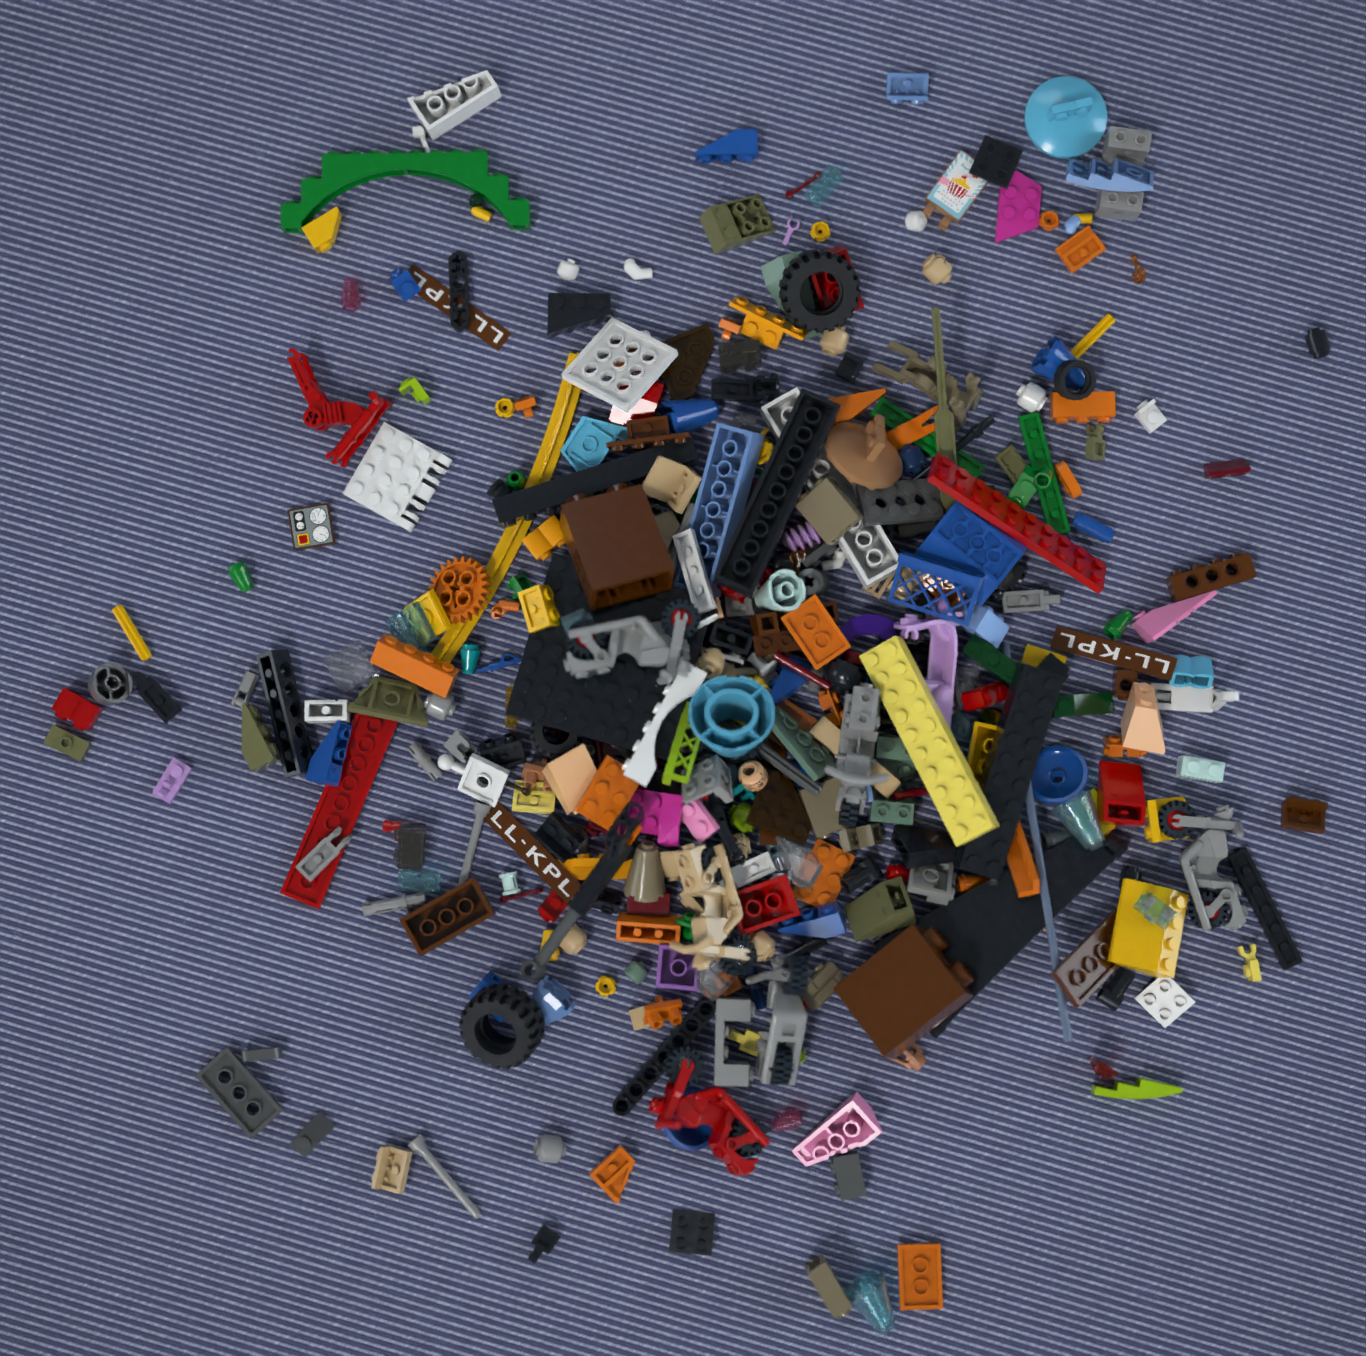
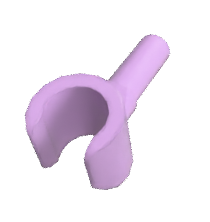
M790 216L788 219L787 233L782 242V244L786 246L791 237V234L794 230L798 229L800 225V219L798 220L797 225H792L790 223L792 216Z

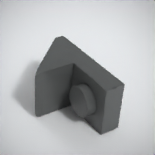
M320 1111L290 1144L306 1158L335 1125Z

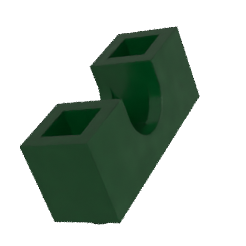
M974 634L962 650L964 656L981 668L984 667L992 672L1000 681L1005 682L1010 687L1017 663Z

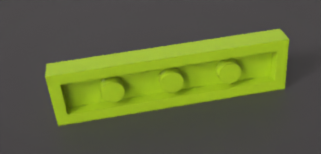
M686 701L663 774L662 784L669 786L672 780L688 784L701 741L697 736L689 740L685 734L686 730L691 728V725H688L689 701ZM689 746L692 755L683 758L680 750ZM683 764L687 770L686 776L674 774L675 767Z

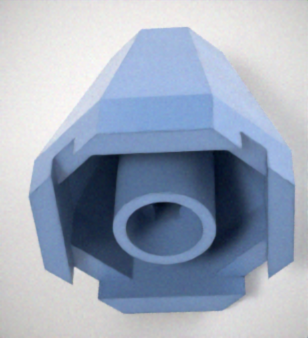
M545 975L539 981L531 998L536 1000V1006L541 1008L543 1013L541 1017H544L545 1025L567 1016L576 1005L574 1000L570 1003L569 998L571 995L569 991L556 979L553 978L549 981L548 978L550 976Z

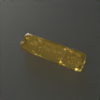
M506 687L505 713L513 687ZM505 714L507 716L505 727L515 728V717Z

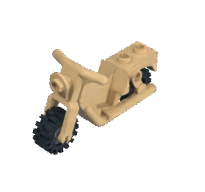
M694 843L683 845V850L673 854L684 888V895L703 897L705 907L700 917H695L691 920L694 944L683 945L676 941H671L669 944L670 948L682 954L696 955L692 967H697L698 971L709 968L710 963L713 961H719V966L723 965L721 969L726 971L727 975L748 974V972L752 971V967L756 965L753 962L757 960V957L754 956V953H757L756 949H752L754 944L749 943L750 939L745 938L746 936L726 938L742 919L743 909L729 865L730 859L729 857L727 858L728 853L725 851L724 844L712 843L695 846ZM723 880L725 887H720L717 882Z

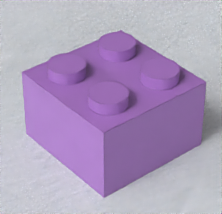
M659 944L655 987L698 991L700 970L698 971L697 967H692L696 955L682 954L671 949L669 945Z

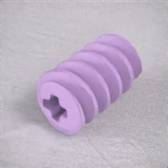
M808 521L804 522L805 528L798 524L797 532L792 527L789 528V535L784 531L786 541L795 554H798L797 547L805 551L806 543L812 548L813 540L821 544L820 535Z

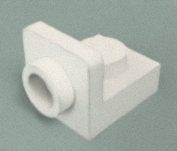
M1147 399L1137 406L1139 411L1134 414L1149 434L1167 421L1165 416L1156 407L1155 399L1150 402Z

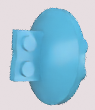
M1069 76L1056 77L1042 83L1032 93L1025 108L1024 123L1030 140L1039 150L1056 158H1076L1092 150L1102 138L1107 125V109L1100 93L1088 82Z

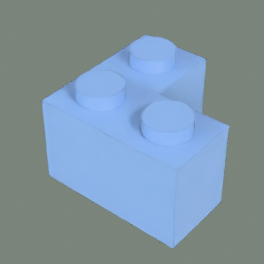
M975 604L969 626H956L972 635L975 634L996 649L1010 628L1003 622L1005 620L1003 617L993 613L994 610L985 604L981 607ZM964 605L954 609V612H961L963 614L962 617L957 618L966 619L967 611Z

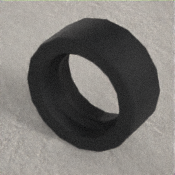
M1081 360L1063 362L1054 374L1053 383L1055 390L1066 399L1082 400L1087 398L1093 392L1096 385L1094 369L1090 364ZM1071 368H1080L1085 376L1084 385L1078 392H1070L1066 389L1065 376Z

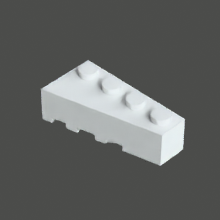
M486 70L463 78L458 83H449L443 85L444 88L435 91L429 90L424 92V95L415 98L412 96L407 98L431 139L435 140L502 96L498 85Z

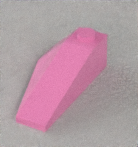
M1214 590L1153 609L1147 613L1143 610L1134 617L1136 621L1131 625L1145 644H1148L1177 625L1176 622L1178 623L1189 616L1193 610L1201 607L1218 593Z
M855 1092L795 1146L792 1152L807 1167L826 1160L833 1155L843 1154L850 1149L867 1145L882 1132V1129L871 1106L858 1092Z

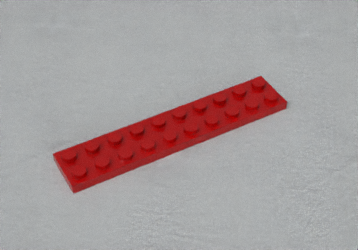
M938 452L932 458L927 478L928 482L1097 594L1104 589L1106 564L1101 559L1095 558L1083 547L1077 546L1068 537L1062 536L1050 525L1044 524L1035 515L1026 512L1017 503L1011 502L999 491L993 490L984 481L975 478L966 469L954 464L948 457L942 456Z
M358 713L355 714L351 724V736L347 746L338 787L325 785L282 886L281 894L320 909L346 846L312 882H309L295 867L337 827L340 826L343 830L339 836L331 841L336 847L345 837H351L399 722Z

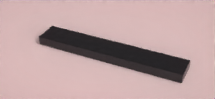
M1243 847L1229 854L1226 858L1282 970L1285 971L1303 962L1247 848Z

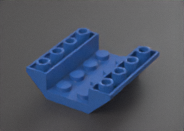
M956 501L914 554L985 576L976 600V604L981 607L1028 547ZM968 586L959 589L969 598L972 597L974 588Z

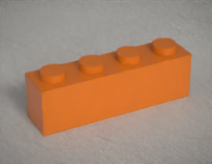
M386 634L377 641L370 663L443 698H446L452 691L460 671L453 664L436 659L434 655L424 653L415 646L405 644L395 636Z

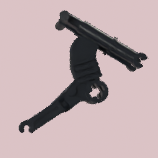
M751 749L743 756L736 758H727L717 754L715 751L708 752V750H704V752H697L694 761L695 765L718 755L731 769L732 790L738 781L737 767L750 760L761 763L755 749ZM680 751V753H681V755L683 756V758H686V757L692 755V752H691V753H682V752ZM714 792L708 794V799L702 800V804L720 828L717 832L732 860L735 862L738 859L740 860V865H744L746 857L730 832L722 804L723 800L717 797Z

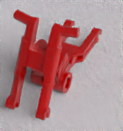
M291 348L288 351L292 354L294 353V356L287 357V360L309 405V409L303 415L304 423L318 431H326L330 426L332 428L346 425L351 426L344 433L343 438L336 447L325 455V458L328 460L334 456V459L331 461L334 465L343 460L340 467L346 468L349 464V459L360 445L364 444L363 441L378 424L385 411L393 406V402L379 397L376 392L369 393V398L372 402L365 409L352 402H331L320 388L309 364L308 356Z

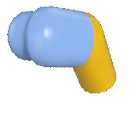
M1092 213L1073 214L1065 222V232L1067 234H1075L1076 228L1080 224H1091Z

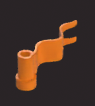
M938 405L889 432H886L884 429L885 438L899 450L935 431L934 423L923 427L922 424L935 414L939 408Z

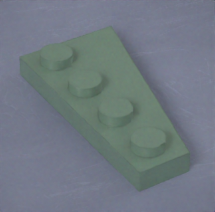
M779 706L775 707V720L771 730L815 782L826 776L825 767L828 765L837 769V760L829 754L830 750L824 745L822 747L819 746L812 739L813 735L808 731H802L798 727V722Z

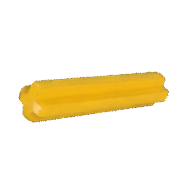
M1107 314L1070 350L1076 359L1115 322L1114 317Z
M117 605L112 609V612L142 661L150 659L152 654L122 605Z

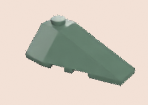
M802 251L782 255L761 266L767 290L772 294L777 305L782 309L790 323L794 322L784 311L779 298V281L783 278L782 272L784 269L790 266L789 262L792 259L796 260L799 258V254ZM807 277L801 286V299L808 308L816 310L809 277ZM813 330L811 332L808 331V335L803 340L821 336V333H816Z

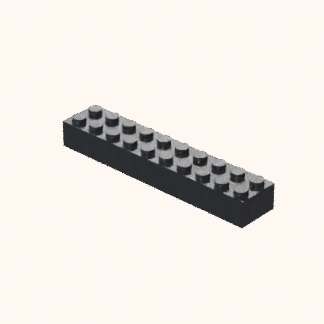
M801 389L713 577L714 583L753 599L821 453L825 440L840 412L841 405L806 389Z
M1017 662L979 781V786L1000 826L962 846H958L953 865L996 880L1000 879L1064 676Z

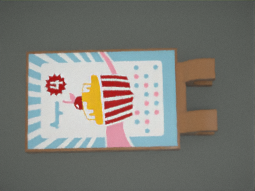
M963 150L959 151L925 197L928 205L922 212L927 220L935 210L943 214L944 217L938 226L943 232L946 231L952 221L957 224L960 222L988 183L986 180L969 174L974 158Z

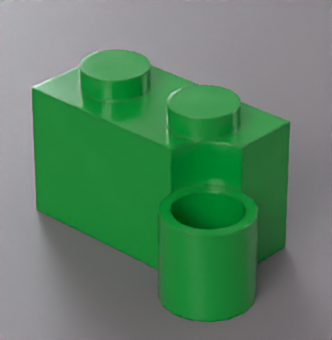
M1026 465L1005 498L1017 503L1024 510L1038 487L1046 488L1050 485L1053 478L1052 471L1049 468H1040L1037 471ZM1039 475H1046L1049 480L1042 481L1039 479Z

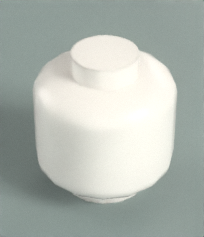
M1029 382L1026 386L1022 384L1016 393L1019 396L1017 404L1030 413L1039 412L1048 399L1046 397V390L1034 382Z

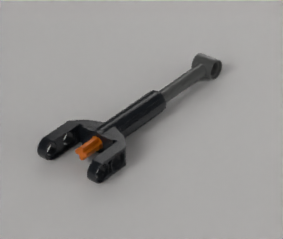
M636 802L628 803L608 829L605 837V853L568 903L571 908L533 961L527 960L521 965L520 972L523 978L539 981L546 975L545 964L580 915L586 916L622 864L633 859L636 847L641 843L637 839L638 834L643 829L640 823L644 818L645 812L641 804ZM634 806L639 808V814L636 818L630 816V810ZM620 824H625L627 829L620 836L617 828ZM646 834L645 840L651 841L655 835ZM533 966H535L536 972L534 975H532L531 969Z

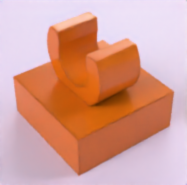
M726 317L721 318L719 327L724 328L721 338L729 341L733 332L739 333L742 324Z
M533 394L513 400L517 411L523 409L525 418L534 416L531 406L537 404Z

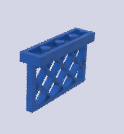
M909 552L899 553L898 566L888 601L969 626L985 576ZM903 566L911 569L914 575L913 578L904 581L901 575ZM925 573L931 575L934 581L932 585L926 588L919 578ZM916 579L921 590L912 595L907 583ZM944 580L951 581L954 590L947 594L944 593L939 584ZM936 585L941 597L932 601L926 590ZM901 586L904 587L909 596L904 600L894 598L896 589ZM965 586L974 588L972 597L965 601L959 589ZM956 591L962 603L952 608L946 596ZM923 592L928 604L919 606L913 597ZM942 598L949 609L943 613L938 612L933 604ZM964 605L967 611L966 619L957 618L954 609Z

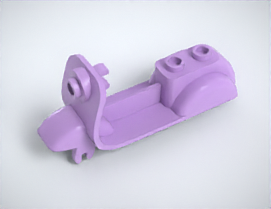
M943 598L933 603L938 612L943 613L949 610ZM955 612L957 617L963 616L961 612ZM927 613L926 619L918 618V615L905 614V618H900V622L893 624L895 629H902L901 638L908 639V633L911 632V639L917 640L919 636L918 630L928 629L930 632L927 679L924 680L951 729L952 714L955 713L952 707L956 706L953 702L958 657V640L955 626L961 624Z

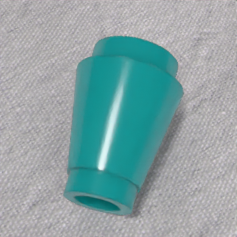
M462 643V648H460L462 673L475 674L481 651L478 644Z

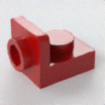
M552 890L537 910L540 911L539 916L548 923L551 920L554 923L568 904Z

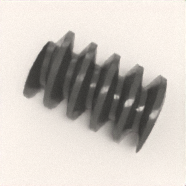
M809 568L802 570L798 574V578L804 581L806 595L813 596L816 594L819 597L828 591L829 579L824 572Z

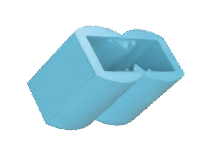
M1185 655L1170 656L1178 659L1172 679L1168 680L1169 685L1175 687L1191 686L1198 689L1211 687L1214 673L1210 658L1203 656L1190 658Z

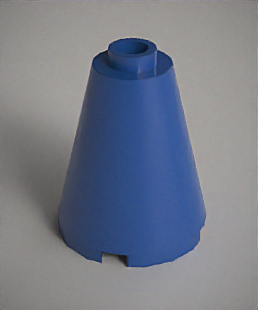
M1057 336L1052 337L1047 342L1049 346L1045 349L1041 348L1031 363L1032 368L1030 369L1034 373L1054 381L1056 369L1063 362L1077 360ZM1071 368L1065 376L1066 387L1075 391L1083 387L1085 381L1083 371L1080 368Z
M713 399L665 400L661 402L664 407H660V415H668L670 434L692 433L716 420L718 414H720L719 405Z

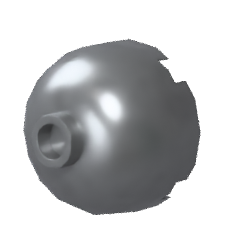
M109 662L100 665L91 673L88 679V689L91 696L103 705L110 706L121 703L132 691L133 682L129 672H125L121 668L122 666L117 663Z

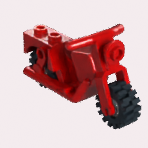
M686 1046L671 1050L666 1055L667 1059L663 1061V1063H666L663 1066V1070H666L664 1075L669 1077L664 1090L665 1097L661 1096L659 1098L656 1096L648 1103L650 1106L648 1112L659 1114L654 1123L655 1129L657 1131H661L664 1127L681 1129L682 1124L687 1128H696L701 1124L709 1125L712 1127L707 1143L712 1149L713 1155L727 1165L726 1169L732 1175H749L755 1169L754 1165L759 1159H744L740 1156H756L757 1153L763 1151L762 1148H766L770 1140L765 1135L768 1133L767 1129H763L765 1125L759 1123V1119L749 1117L722 1087H708L683 1095L686 1086L697 1083L699 1081L698 1078L702 1077L701 1071L704 1070L705 1066H701V1063H704V1060L699 1058L702 1055L696 1053L694 1048L690 1049V1047Z

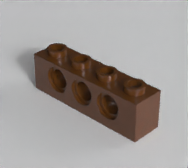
M1242 551L1231 554V559L1223 561L1222 557L1211 560V565L1203 567L1202 563L1191 566V571L1183 573L1181 569L1171 572V577H1168L1165 581L1172 603L1256 578L1257 575L1250 553L1243 555ZM1227 565H1231L1234 568L1233 575H1229L1226 572ZM1207 571H1211L1214 574V581L1207 579ZM1187 577H1191L1194 579V587H1189L1187 585Z

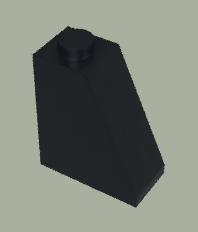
M900 824L894 825L891 841L907 869L953 862L958 848L949 832Z

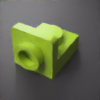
M415 377L412 379L407 378L400 384L401 387L398 388L403 396L413 389L414 391L411 394L417 402L422 401L424 405L432 401Z

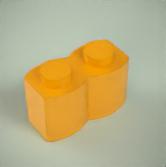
M555 515L548 518L521 540L537 561L541 559L542 561L547 560L553 555L551 552L556 547L562 548L566 545L560 528V521Z

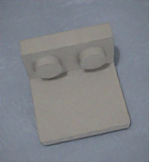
M718 755L693 765L688 784L682 783V796L685 804L713 792L725 803L733 801L731 769ZM686 769L681 771V776H686Z

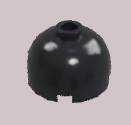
M832 659L826 664L824 670L825 679L832 683V691L842 695L844 691L852 692L854 686H860V683H864L868 673L865 670L863 674L858 671L859 667L841 659H837L836 662H833Z

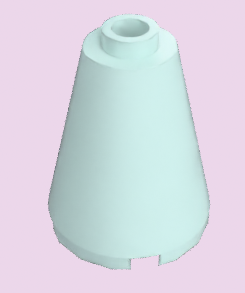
M788 569L778 570L757 591L754 598L755 603L762 610L793 611L804 601L806 588L804 581L798 578L794 571Z

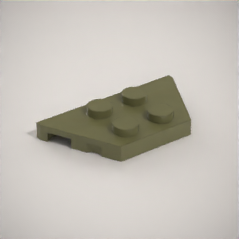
M375 676L369 682V685L360 691L359 696L348 704L347 709L348 712L422 727H428L429 722L428 717L426 718L424 705L419 697V690L416 684Z

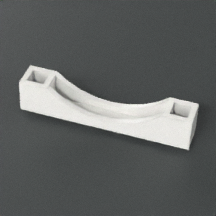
M691 664V672L688 673V677H683L676 672L674 673L676 678L672 684H667L663 692L665 695L663 702L658 701L652 712L656 715L652 722L647 721L642 730L645 733L643 739H638L632 749L635 752L632 759L627 758L622 767V770L625 771L623 774L625 777L645 788L656 771L654 749L657 733L668 713L679 703L692 697L707 677L706 672Z

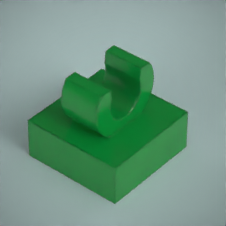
M525 573L510 578L508 580L510 584L506 586L507 590L513 588L516 592L512 596L513 599L519 597L518 592L533 587Z

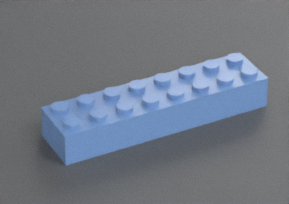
M718 422L688 528L695 531L714 598H720L722 592L717 588L718 584L713 582V577L744 513L765 436ZM679 561L673 586L688 590Z

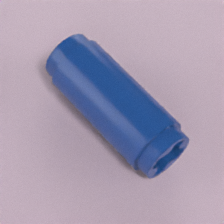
M1077 512L1071 522L1074 528L1103 543L1109 544L1115 534L1112 528L1084 513Z

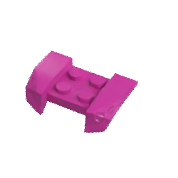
M636 789L629 803L636 802L644 807V818L640 823L643 829L640 833L658 835V843L665 847L679 845L683 796ZM634 806L630 810V816L636 818L639 814V808ZM620 824L618 826L617 832L620 836L626 831V825Z

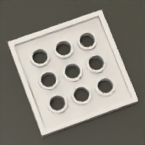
M612 317L561 375L563 380L628 413L678 356V352L676 349ZM621 340L618 344H611L613 341ZM637 348L635 352H627L629 349ZM608 354L606 358H599L600 355ZM646 357H654L650 361L644 360ZM617 363H625L621 367L615 366ZM588 369H596L592 373L586 372ZM641 371L638 375H631L632 372ZM612 377L609 381H602L604 378ZM628 385L626 389L619 390L620 386Z

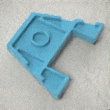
M582 416L560 451L576 472L599 465L610 451L606 447V443L616 442L618 438L622 441L628 440L627 427Z

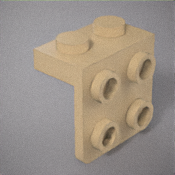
M658 456L642 486L646 495L666 502L675 512L682 514L689 505L690 499L699 487L702 478L691 467L664 456Z

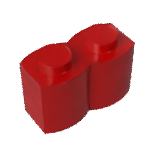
M998 681L967 690L961 695L965 711H974L1004 702L1008 689L1005 686V682Z
M63 687L51 709L56 712V717L63 721H66L68 718L74 722L73 727L84 731L85 729L92 730L104 708L73 690Z

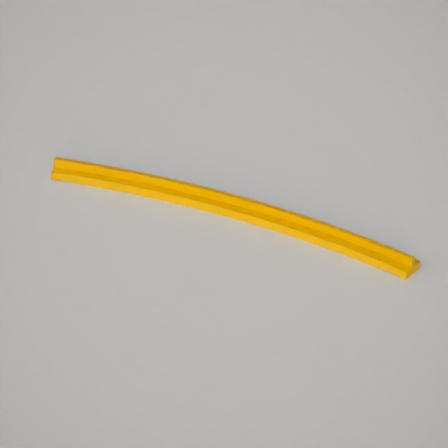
M569 352L565 369L579 355V353L574 354ZM563 378L545 436L524 489L551 480L561 455L560 450L565 444L582 389L563 380ZM525 519L517 521V525L505 528L485 567L487 569L486 574L490 575L487 581L492 584V586L487 588L492 593L485 597L489 602H483L482 605L485 609H478L479 616L472 614V621L466 619L465 624L459 621L457 624L451 623L452 627L445 632L431 653L436 659L451 663L458 654L460 648H462V643L466 642L500 587L523 543L521 540L526 537L533 520L525 521Z

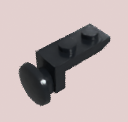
M771 373L769 378L757 375L754 380L711 379V399L760 403L765 396H768L769 402L779 396L780 382L776 373Z

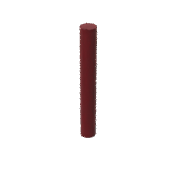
M777 652L773 658L825 690H829L832 683L783 654Z
M926 786L894 792L893 799L897 801L928 795L929 792Z

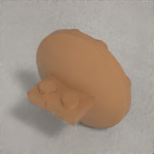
M876 414L874 419L868 422L867 426L854 422L839 423L831 428L825 440L827 459L846 477L848 482L860 484L870 490L888 488L894 485L903 471V463L899 452L885 438L884 416Z

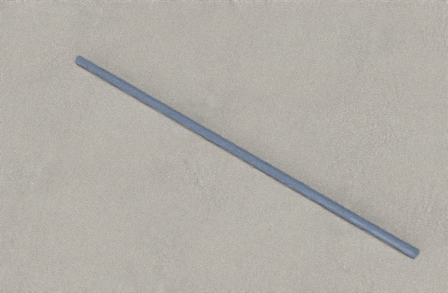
M1002 643V653L1011 659L1009 643ZM1030 782L1025 800L1036 869L1039 877L1052 969L1054 970L1060 964L1032 783ZM1054 979L1064 1042H1071L1073 1039L1066 995Z

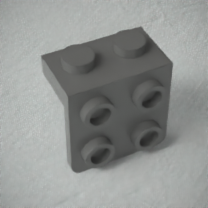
M804 518L798 524L805 528L804 522L807 520ZM795 525V526L793 527V529H794L796 532H797V525ZM783 535L781 537V542L784 544V546L788 549L789 552L794 553L790 549L786 541L785 535ZM822 538L821 544L813 540L812 548L807 543L805 544V551L797 547L798 554H795L796 559H799V564L803 569H814L821 563L820 559L825 555L829 557L838 550L836 546L839 541L833 545H827Z

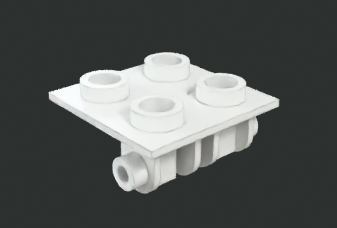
M1156 978L1155 981L1134 998L1164 1028L1196 1002L1172 978Z

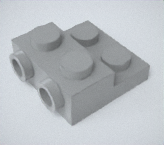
M953 862L910 868L907 892L925 895L928 902L947 905L949 900H953L955 888L951 887L952 884H955L957 872L953 871Z

